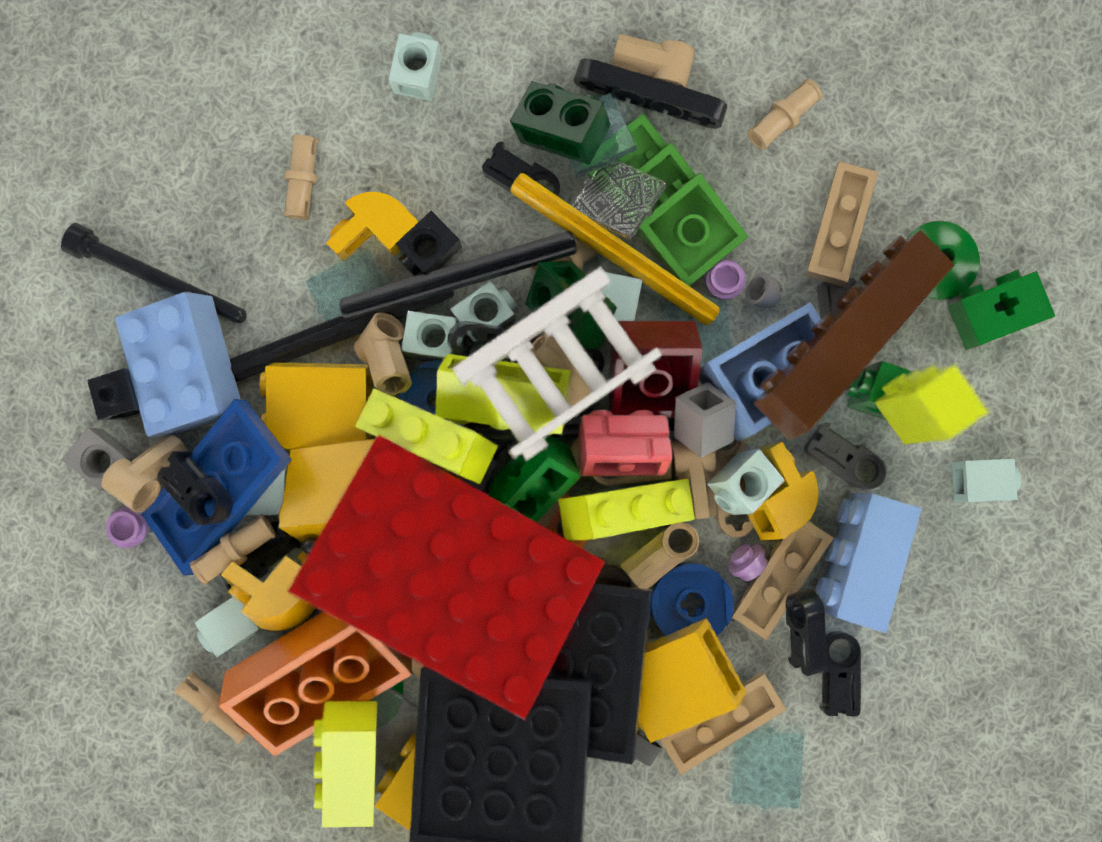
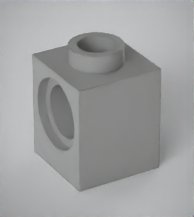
M87 427L61 460L99 491H105L101 486V480L105 473L99 466L101 455L104 452L108 453L111 460L110 466L120 459L132 461L137 456L103 429Z

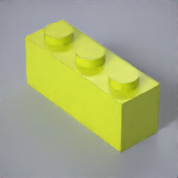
M447 354L437 370L436 416L446 418L456 424L475 422L489 424L491 427L499 430L510 429L480 385L475 387L471 381L462 386L453 373V367L468 357ZM500 361L494 365V368L497 370L495 377L534 433L556 418L519 363ZM543 367L567 403H569L572 370ZM565 423L559 426L551 433H549L548 435H552L554 433L562 434Z
M931 365L921 372L917 369L907 376L902 374L883 386L882 390L885 395L874 402L903 444L950 440L989 413L956 365L941 369Z
M374 388L355 426L374 437L380 434L422 459L479 485L498 447L478 433Z
M688 479L558 499L564 538L568 541L597 539L695 520Z
M325 701L323 719H315L313 744L314 746H322V752H315L314 778H322V783H315L314 809H322V827L374 826L377 701Z

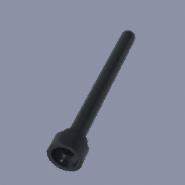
M79 223L71 224L62 237L61 250L78 259L83 257L91 258L93 256L175 295L190 292L212 296L218 315L235 323H242L247 318V313L243 308L99 242V238L94 235L92 229Z

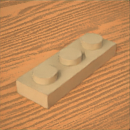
M838 162L806 270V277L845 287L850 276L876 183L877 171Z
M808 521L804 526L786 538L779 539L767 558L768 564L766 568L752 580L735 606L732 618L767 640L786 611L785 602L787 596L799 592L834 537Z
M762 671L742 683L747 693L737 709L660 739L681 775L786 710L773 686Z

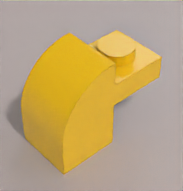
M364 192L351 197L345 202V205L354 216L350 220L343 219L335 225L330 232L331 238L326 244L344 262L373 235L395 257L400 253L396 243L419 221L394 197L381 192Z
M782 441L756 448L762 451L785 480L753 514H747L761 541L786 538L810 520L818 503V483L814 471L798 473L795 467V460Z
M287 556L283 558L264 583L233 561L221 574L232 586L228 593L244 605L241 612L262 629L281 631L293 628L305 621L317 608L287 592L302 567Z

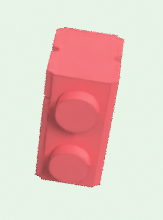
M597 410L589 415L582 416L578 430L582 476H665L672 461L666 415H654L648 410H638L630 415H613L612 412L607 410Z

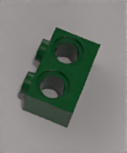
M531 81L510 119V123L520 143L587 165L591 164L611 126L604 104L597 97L590 94L578 95L565 91L556 84L549 83L545 85Z
M572 260L539 262L525 304L534 313L585 278L586 275ZM606 296L603 301L614 316L617 306ZM579 307L566 316L570 321L567 326L584 350L601 348L606 335L589 311L584 312Z

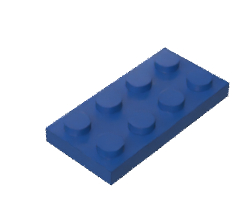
M234 399L195 447L191 458L208 477H215L230 494L232 511L229 518L222 524L198 525L187 515L164 487L154 503L141 514L183 576L194 575L190 562L197 560L220 544V538L232 532L292 460L247 400ZM208 495L205 500V511L209 517L215 511V500L212 495Z

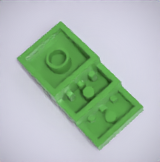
M644 113L598 149L590 165L584 163L579 165L592 182L604 175L594 185L606 177L604 181L596 186L598 188L608 180L599 190L610 182L608 186L600 191L602 194L612 186L614 187L604 195L605 198L616 189L606 198L607 200L618 191L616 195L608 200L609 202L621 194L613 202H610L612 206L624 197L614 208L627 200L616 211L620 210L631 199L604 170L595 176L597 171L609 166L606 169L607 172L609 171V174L613 172L616 177L619 174H616L618 171L615 172V170L618 169L621 173L618 177L628 173L630 175L634 174L633 170L636 173H642L616 179L619 184L622 181V188L624 190L625 179L640 176L642 205L630 208L626 206L622 210L647 206L646 208L636 209L623 214V218L640 213L641 216L637 218V222L634 219L637 216L628 218L625 221L629 222L632 220V222H636L635 224L628 225L659 261L676 278L688 286H691L749 237L701 173L695 174L672 143L667 145ZM608 159H610L612 166L618 163L619 165L611 168ZM623 167L624 169H626V167H628L629 171L627 172L623 170V174L620 168ZM639 178L626 180L627 185L633 180L639 182ZM651 179L652 183L650 185L652 186V190L650 192H646L644 188L648 184L644 181ZM654 179L656 180V188H657V192H656V193H655V188H654ZM633 181L627 188V193L629 195H631L632 190H634L633 186H635V181ZM640 189L635 196L636 201L633 200L636 204H641ZM653 192V196L651 198L647 197L648 195H645L646 193ZM631 202V203L628 204V206L636 205V204H634L633 202Z

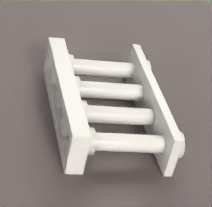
M601 267L453 367V373L462 386L471 381L475 387L481 386L520 442L508 451L513 458L522 453L525 459L528 460L548 446L544 437L628 378L636 384L656 370L652 362L662 355L658 348L642 357L603 300L606 296L602 291L607 288L611 281ZM579 307L584 312L589 311L628 367L608 382L603 378L567 326L570 321L566 316ZM542 332H545L548 337L553 335L592 391L590 395L572 407L569 406L531 351L534 346L530 340ZM507 356L512 362L516 360L556 417L535 433L495 377L497 370L494 368V365Z

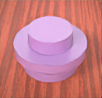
M727 259L719 261L705 275V285L708 292L720 300H730L738 296L746 282L742 267L738 263Z
M128 507L114 511L106 523V533L109 540L121 548H131L139 545L148 534L149 525L143 516Z
M760 544L741 545L731 554L728 570L734 577H740L742 581H750L764 571L768 564L765 550Z

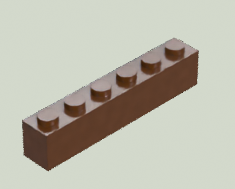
M921 230L907 239L900 235L893 240L882 252L886 256L882 263L877 260L860 275L859 279L863 282L858 289L853 286L837 300L835 305L839 310L833 316L828 313L811 329L815 336L810 342L802 341L786 356L790 364L783 371L779 368L775 370L760 385L764 392L753 404L788 440L809 432L953 268L954 263Z

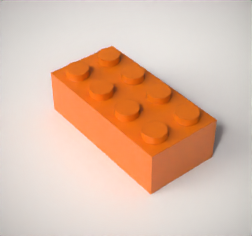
M323 611L225 671L218 707L272 755L276 756L314 733L315 719H323L325 701H369L413 674L412 658Z

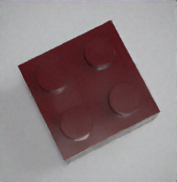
M618 321L642 357L658 348L662 355L652 362L656 370L636 384L628 378L608 392L612 414L630 415L638 410H648L654 415H666L667 418H675L676 397L698 387L703 348L696 321ZM612 344L608 381L628 368Z

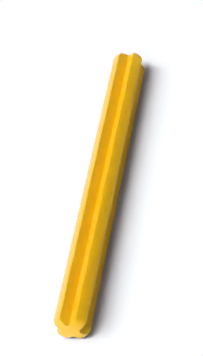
M521 173L518 175L510 189L514 196L564 230L570 231L573 236L636 279H641L642 283L702 324L710 325L714 322L720 311L719 306L526 174Z

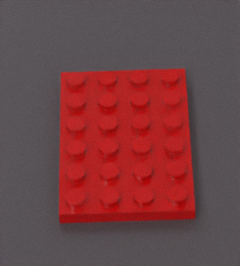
M378 434L287 592L525 719L605 561Z

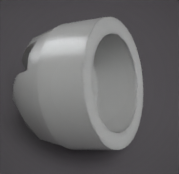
M762 273L758 274L751 280L748 286L747 300L750 304L761 308L774 307L781 300L779 293L782 291V286L775 278Z

